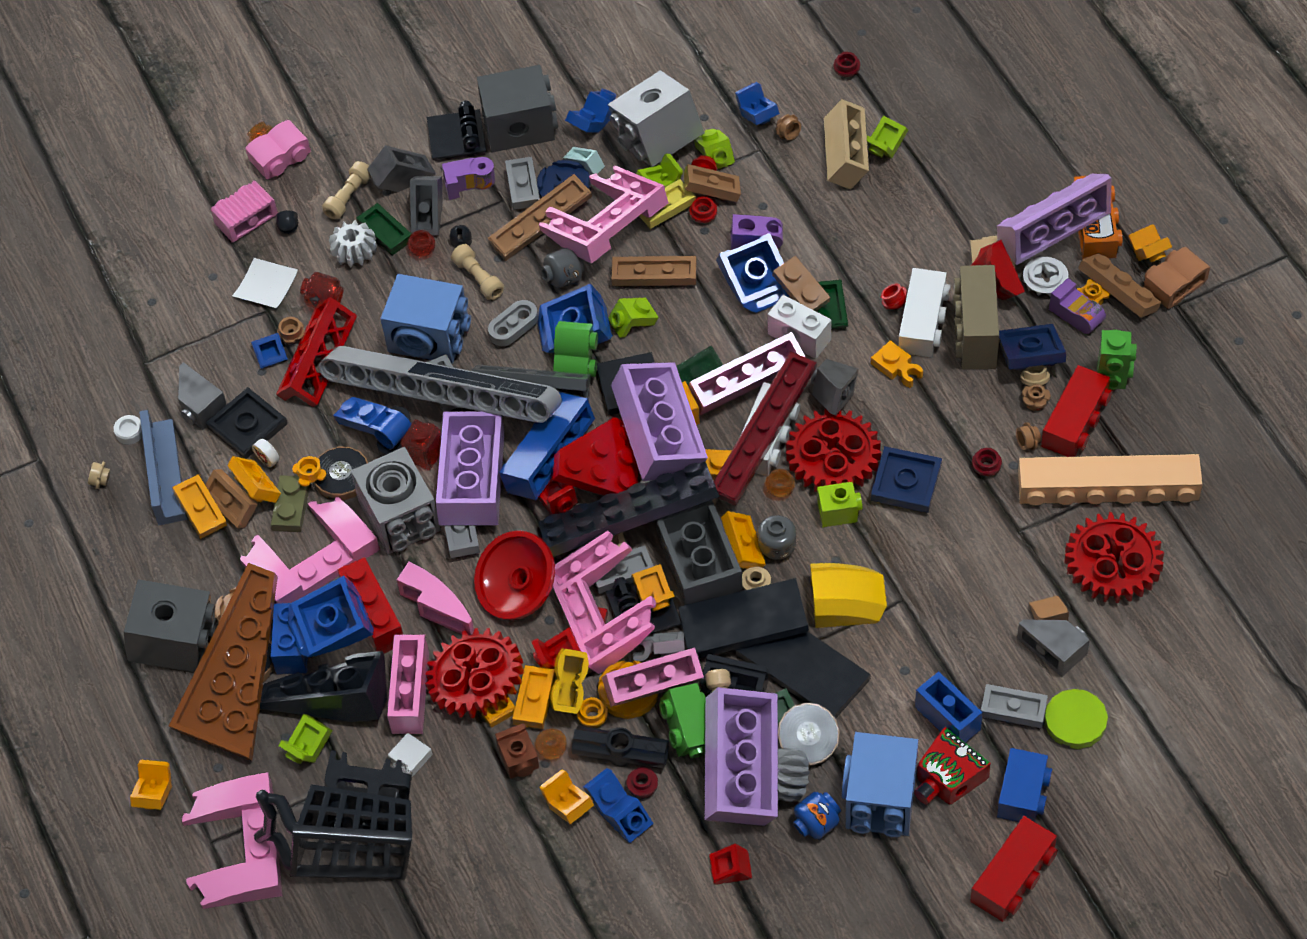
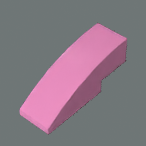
M408 562L397 578L400 595L417 602L420 616L462 634V631L465 630L468 636L472 635L474 631L472 619L456 595L431 573Z

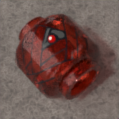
M314 272L309 279L305 278L300 289V294L304 295L305 305L312 308L321 306L329 297L341 303L344 293V287L340 285L338 278L320 272Z

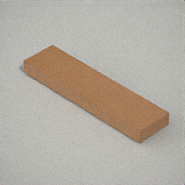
M573 174L488 237V241L503 259L507 261L543 234L539 228V223L550 224L552 219L546 215V210L549 207L570 214L592 197V192Z

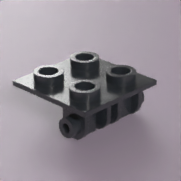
M462 101L457 113L427 117L433 160L486 152L480 109L474 110V106L470 101Z
M624 577L615 579L613 589L606 591L615 618L641 602L634 583L630 584ZM673 599L668 600L670 604L668 607L654 612L651 608L650 623L655 625V628L650 634L682 625Z

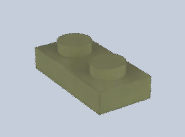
M279 476L277 489L281 492V495L274 504L271 520L272 531L302 532L310 485L307 487L301 486L298 476Z

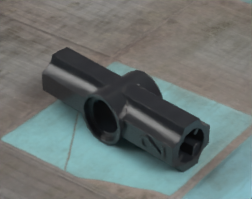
M577 726L572 743V754L607 759L618 767L633 763L664 768L667 763L669 740L633 735L628 729L623 727L608 731ZM617 745H626V746H627V747L624 748V749H615V748H614V747H616Z

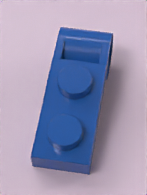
M356 397L346 400L333 415L338 424L373 434L383 446L389 449H393L412 429L411 422L401 412Z

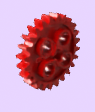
M825 408V414L822 416L817 411H814V419L811 420L809 417L803 416V425L795 423V432L789 431V441H786V461L789 462V471H795L796 480L803 478L804 487L813 483L814 492H817V487L847 482H853V484L856 483L863 487L864 478L872 479V470H878V461L881 460V441L877 440L878 432L871 431L870 422L863 424L862 415L853 419L851 410L845 416L841 415V410L837 415H834Z
M1109 512L1108 519L1105 520L1100 514H1097L1096 522L1086 518L1085 527L1079 524L1076 525L1075 533H1070L1069 543H1066L1064 563L1068 564L1067 574H1073V584L1082 582L1081 592L1091 589V598L1093 599L1099 593L1103 594V602H1107L1109 596H1114L1116 603L1120 602L1121 596H1125L1131 602L1133 593L1143 597L1144 588L1151 591L1153 583L1159 581L1160 572L1163 569L1164 551L1160 550L1162 542L1154 541L1156 532L1150 531L1146 533L1147 523L1137 526V517H1133L1129 522L1125 521V513H1122L1119 519H1114L1113 513ZM1118 540H1125L1128 543H1122ZM1090 547H1096L1100 550H1092ZM1132 564H1133V565H1137L1138 568H1133V567H1130L1129 565H1132ZM1100 572H1107L1110 575H1102Z
M475 628L470 636H468L465 630L462 631L461 639H457L452 635V643L450 645L442 642L443 651L433 652L436 661L427 662L430 670L426 671L428 681L425 682L432 701L437 703L440 710L445 708L448 715L456 711L459 718H462L466 711L469 712L471 718H474L479 710L486 716L488 707H492L497 711V703L499 701L506 704L509 702L506 697L507 694L516 695L517 691L514 685L522 684L519 675L524 674L522 667L524 662L517 645L512 643L509 636L503 638L501 631L492 635L490 628H487L483 635L479 633L478 628Z

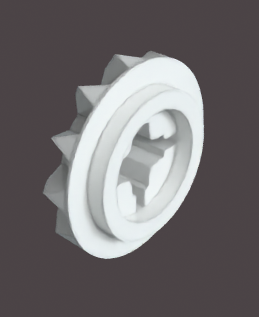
M1052 257L1035 258L1028 262L1023 270V282L1026 283L1028 291L1034 290L1038 296L1041 293H1047L1051 297V293L1068 278L1066 266L1061 261ZM1042 271L1050 278L1049 282L1041 278Z

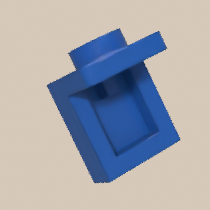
M758 82L735 93L741 116L755 125L765 124L772 117L780 114L777 104L764 97L761 84Z

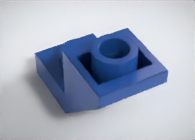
M606 89L590 91L584 107L580 111H569L565 121L585 132H600L610 121V115L612 114L608 104L616 99V94Z
M606 768L583 786L586 794L591 797L597 811L627 842H632L654 824L640 801L635 797L627 795L612 770Z

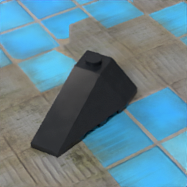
M383 651L353 654L345 657V663L332 667L325 663L319 665L317 671L302 676L298 672L264 683L260 709L299 715L305 714L312 717L346 722L377 720L380 718L387 700Z

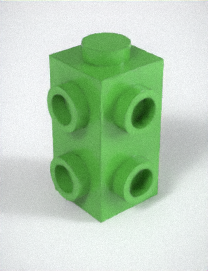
M1102 330L1097 372L1110 377V390L1126 389L1127 378H1133L1137 344L1131 343V332Z
M698 683L669 689L660 698V712L662 717L667 719L670 729L669 740L671 746L676 748L678 757L689 755L690 758H697L705 755L706 697L704 693L700 692Z

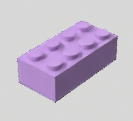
M482 411L443 412L436 493L439 525H498L501 476L499 472L502 469L504 447L502 415Z
M718 687L706 697L705 820L765 826L778 817L777 694Z

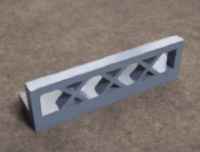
M148 410L139 411L151 506L158 525L187 520V515L172 489L173 486L182 482L173 419L152 423Z

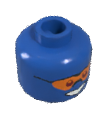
M812 792L795 805L794 815L796 820L793 821V825L803 837L809 834L815 839H820L839 824L840 818L838 814L841 813V809L827 792L823 794Z

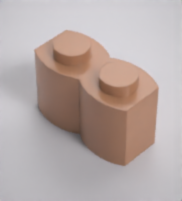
M1183 247L1178 251L1173 250L1167 255L1164 262L1157 266L1153 265L1147 270L1144 276V288L1150 290L1153 296L1162 302L1161 304L1170 309L1207 281L1210 266L1187 247Z

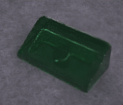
M711 345L676 367L681 382L686 381L689 386L690 381L723 366Z

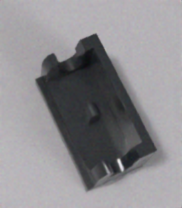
M711 654L707 655L703 670L704 678L700 682L702 684L701 692L704 693L705 697L712 693V690L706 687L705 675L708 671L716 669H726L730 672L731 685L728 687L729 689L766 692L768 667Z

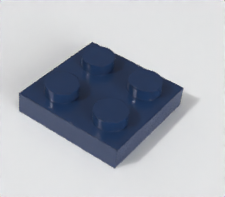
M1053 324L999 331L998 345L1008 369L1024 370L1032 366H1053L1057 363L1066 362V351Z
M884 446L871 492V501L929 513L942 466V458Z

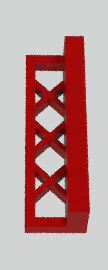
M329 297L323 301V304L321 302L315 307L305 333L276 393L278 397L286 401L295 395L312 407L318 405L328 380L320 372L317 373L313 361L315 357L320 356L323 360L336 347L344 346L357 315L332 297ZM335 312L347 319L343 327L337 328L333 317ZM325 335H332L335 344L334 349H326L323 340ZM305 380H312L315 389L313 396L302 389Z

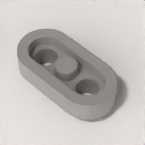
M520 300L513 303L494 318L488 326L491 342L498 346L510 345L532 328L538 321L536 305L528 300Z

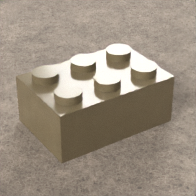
M995 265L960 266L959 277H954L953 312H955L956 317L954 318V335L957 337V341H955L956 358H961L962 370L996 369L999 324Z

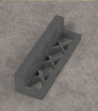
M479 364L472 369L474 372L550 386L563 393L567 389L583 391L582 397L588 398L589 401L591 374Z

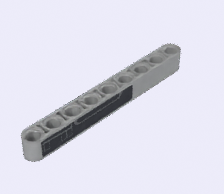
M346 346L336 347L319 364L322 376L332 382L537 423L547 421L562 402L560 393L550 386Z

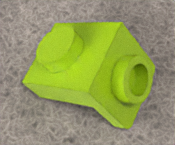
M883 116L871 137L866 135L867 145L869 146L868 151L880 158L883 155L893 158L908 129Z
M719 129L705 130L704 134L694 140L696 149L703 155L713 158L717 169L734 164L735 160L730 140Z
M668 153L664 154L660 165L640 169L636 174L666 187L681 179L683 170L672 155Z
M646 297L619 299L608 317L609 322L620 338L626 337L631 327L655 325L659 318Z
M303 714L289 741L281 740L278 746L287 751L285 754L287 758L298 764H301L303 761L315 763L333 730L309 715Z

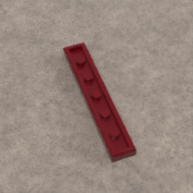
M790 351L714 480L719 499L732 505H737L816 370L817 362Z

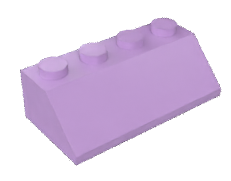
M1092 173L1083 179H1077L1072 185L1063 190L1052 193L1043 201L1028 206L1023 212L1014 217L1003 220L1001 224L997 225V241L1002 240L1009 257L1018 265L1110 214L1111 177L1108 174Z
M675 362L622 364L611 387L642 480H655L662 474H672L683 470L689 464L705 462L708 457Z

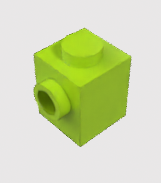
M853 482L817 487V504L822 528L858 522V511L862 510L863 507L860 492L855 493Z

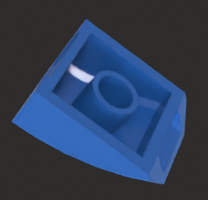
M770 233L759 237L758 240L731 251L727 250L718 255L716 261L721 272L744 308L757 313L774 306L782 295L789 297L787 292L772 276L773 271L784 264Z
M592 284L546 302L539 307V335L542 351L547 353H554L555 327L559 321L593 324V332L598 333L597 344L610 340L613 336L610 329L607 307L601 294Z
M345 576L332 581L289 605L288 623L298 650L304 656L312 657L332 652L373 635L374 628L362 602V597L354 584Z

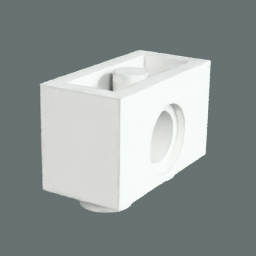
M782 295L767 314L768 335L778 339L792 332L803 353L814 359L820 355L831 341V319L785 295Z

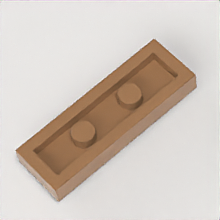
M1099 253L1082 259L1078 267L1079 270L1141 318L1156 312L1162 303L1153 296L1150 290L1141 287L1132 280L1128 273L1119 270L1107 257Z
M696 256L612 257V286L696 285Z

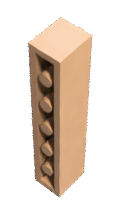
M1199 454L1019 458L1018 466L1020 504L1041 505L1043 503H1059L1069 505L1072 503L1100 504L1102 502L1128 504L1143 501L1151 503L1180 501L1187 503L1200 499L1203 485Z

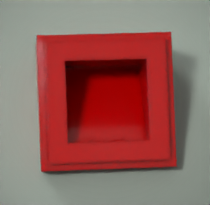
M735 843L709 854L714 884L745 881L752 878L749 853Z

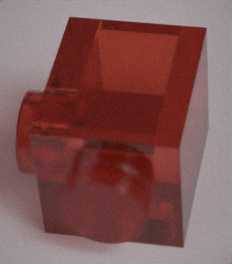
M416 419L401 440L402 447L406 448L415 465L430 471L440 456L441 430L432 423H423Z

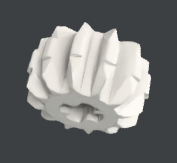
M354 220L352 224L347 225L343 221L342 228L334 227V234L330 235L329 239L331 255L337 258L340 265L347 263L351 268L354 263H359L362 266L364 259L372 260V253L376 252L377 248L375 233L372 229H369L366 223L358 225L356 220Z

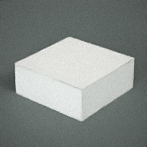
M407 733L391 750L388 758L395 765L397 760H401L402 770L413 777L433 754L431 748Z

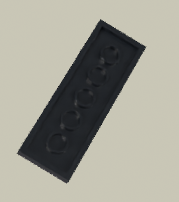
M706 461L692 463L683 470L672 474H662L655 480L644 484H634L628 490L617 494H606L595 502L579 504L572 510L561 514H551L544 520L539 521L543 541L548 545L553 557L585 546L606 531L616 535L718 498L719 495Z

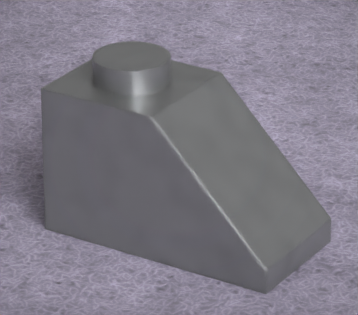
M386 145L367 168L373 178V183L379 189L395 192L410 188V179L414 176L436 175L425 155Z
M414 176L410 179L412 235H439L443 204L442 176Z
M826 359L816 368L811 377V383L814 384L812 395L831 414L837 415L854 394L859 369Z
M184 362L179 366L178 400L182 409L181 416L190 425L196 424L204 430L207 427L206 422L227 405L224 394Z
M1023 619L1018 625L1017 639L1061 677L1088 653L1090 639L1080 627H1074L1067 620Z

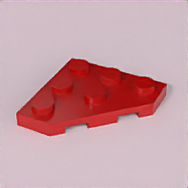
M613 417L561 448L554 455L553 480L603 496L610 493L617 494L637 484L638 465L623 420Z

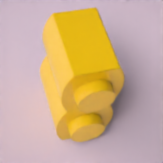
M562 648L558 653L555 661L557 679L550 692V705L553 710L577 714L580 710L584 697L581 683L587 675L589 666L586 652Z

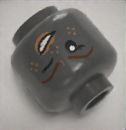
M563 248L545 256L544 266L541 267V274L545 282H550L555 288H563L581 279L582 273L585 270L584 262L572 250Z
M774 515L765 518L760 523L757 530L758 547L763 555L770 559L779 560L790 556L794 552L796 547V527L790 519Z

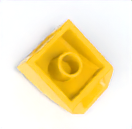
M810 564L815 628L875 624L880 621L887 607L883 574L866 567L849 564Z

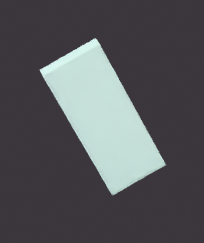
M573 147L563 157L564 160L579 162L590 175L598 174L605 167L597 150Z

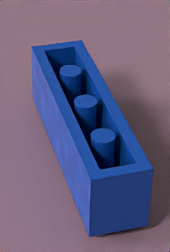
M559 392L562 398L559 408L547 421L533 424L529 433L519 443L509 460L502 466L499 474L507 493L533 500L539 497L553 476L554 455L561 448L583 436L595 420L588 398Z

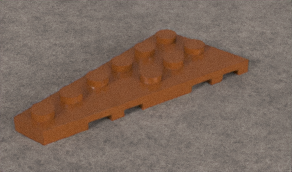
M251 563L247 564L169 724L172 730L250 761L253 759L278 580L275 572Z

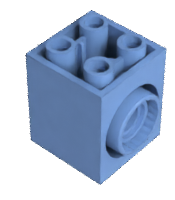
M397 274L380 318L387 351L433 360L446 354L451 364H453L456 353H461L464 331H468L471 325V315L467 312L468 298L464 295L463 285Z
M855 732L852 755H847L845 760L842 785V799H846V829H852L854 832L862 834L879 832L889 837L909 836L919 739Z

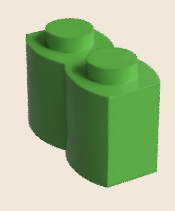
M565 321L557 323L554 336L553 371L591 374V377L596 376L597 360L592 359V350L597 349L598 333L593 332V324Z

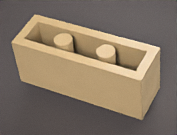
M841 99L824 117L827 181L851 190L869 171L865 108Z

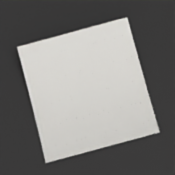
M254 258L243 281L232 296L277 308L288 292L298 270Z

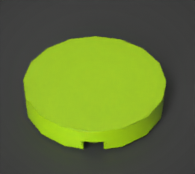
M1070 689L1052 697L1046 707L1044 723L1048 734L1055 742L1061 745L1063 743L1073 749L1091 747L1100 741L1106 730L1108 714L1105 705L1097 696L1086 690Z

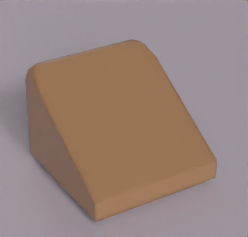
M1059 596L1029 602L1034 620L1068 621V609Z

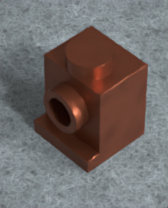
M524 723L495 734L497 747L510 779L517 776H528L534 770L540 768L538 756Z

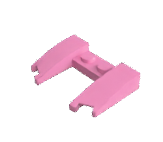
M613 166L614 174L610 178L603 179L595 173L589 176L591 184L613 198L614 202L588 222L549 207L546 210V215L552 220L549 225L539 223V228L561 247L572 250L577 257L592 264L611 249L609 239L641 214L648 218L652 217L668 204L664 185L618 166Z
M336 497L334 502L317 504V501L307 503L309 509L335 541L290 570L259 535H256L251 541L254 546L247 557L241 556L240 562L245 568L248 563L276 573L278 580L274 604L292 603L338 577L337 569L363 557L368 558L380 550L377 537L339 497Z
M606 531L555 564L553 588L579 648L588 655V667L598 674L631 652L655 628V625L650 623L651 608L656 607L655 598L649 596L607 624L603 621L589 587L612 570L632 551V548L624 541L620 547L611 542L613 534L609 531Z
M268 772L222 782L194 792L192 795L196 801L190 814L184 813L182 817L184 826L241 816L243 823L245 863L216 869L186 879L191 891L198 887L205 897L200 902L203 909L282 896L279 854L276 846L272 841L258 843L254 839L255 832L263 827L264 814L256 799V793L259 790H266L268 793L273 794L272 782Z

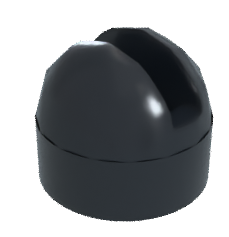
M285 210L276 214V224L281 232L290 234L297 229L299 222L298 214L295 211Z
M455 225L451 229L449 237L450 243L454 248L462 244L471 245L472 234L467 226ZM458 234H462L463 239H458Z

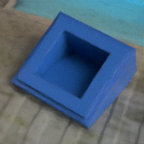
M279 333L251 342L261 369L288 360Z

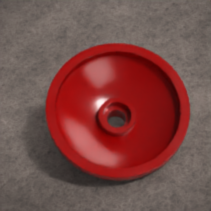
M516 530L506 532L490 542L478 560L474 576L476 595L484 609L493 616L505 620L522 619L537 611L546 601L553 587L555 562L552 552L540 537L527 531ZM525 576H527V579H526L525 583L523 584V580H524Z

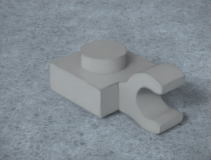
M683 631L653 634L652 637H646L640 643L644 646V650L633 653V660L643 661L652 652L654 654H661L664 657L684 651Z

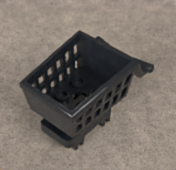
M332 750L324 779L325 786L311 784L298 822L285 796L268 793L266 790H259L256 793V799L264 814L263 827L255 832L254 839L258 843L264 841L274 842L281 862L290 871V877L406 879L413 833L411 800H409L412 776L402 772L401 760H397L396 767L392 768L390 767L391 759L386 758L382 770L351 766L347 764L346 752L342 753L340 760H336V751ZM345 782L364 784L367 788L346 786ZM274 805L277 807L284 827L292 834L291 849L284 835L280 832H275L277 811ZM308 839H319L318 842L308 841ZM325 840H335V843H325ZM341 841H352V843L341 844ZM358 842H366L368 845H358ZM374 843H381L384 846H374ZM391 844L401 845V847H391ZM305 849L316 850L312 865L301 864ZM322 851H333L330 865H319ZM339 852H350L348 865H337ZM356 853H367L366 866L354 865ZM373 854H384L383 866H372ZM390 855L401 856V866H389Z

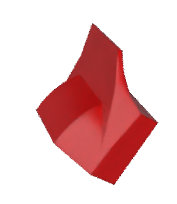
M1002 240L989 244L979 250L978 257L971 266L995 265L997 298L1006 300L1025 292Z

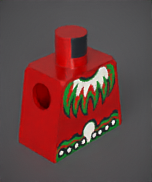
M944 727L917 765V778L922 784L914 790V794L925 805H928L936 796L940 797L947 804H953L989 778L991 763L947 727Z

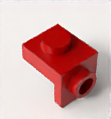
M553 476L538 497L550 515L567 512L573 505L578 503L574 487L554 481Z
M570 627L545 643L538 638L531 641L535 649L533 657L541 668L555 669V661L562 648L581 651Z

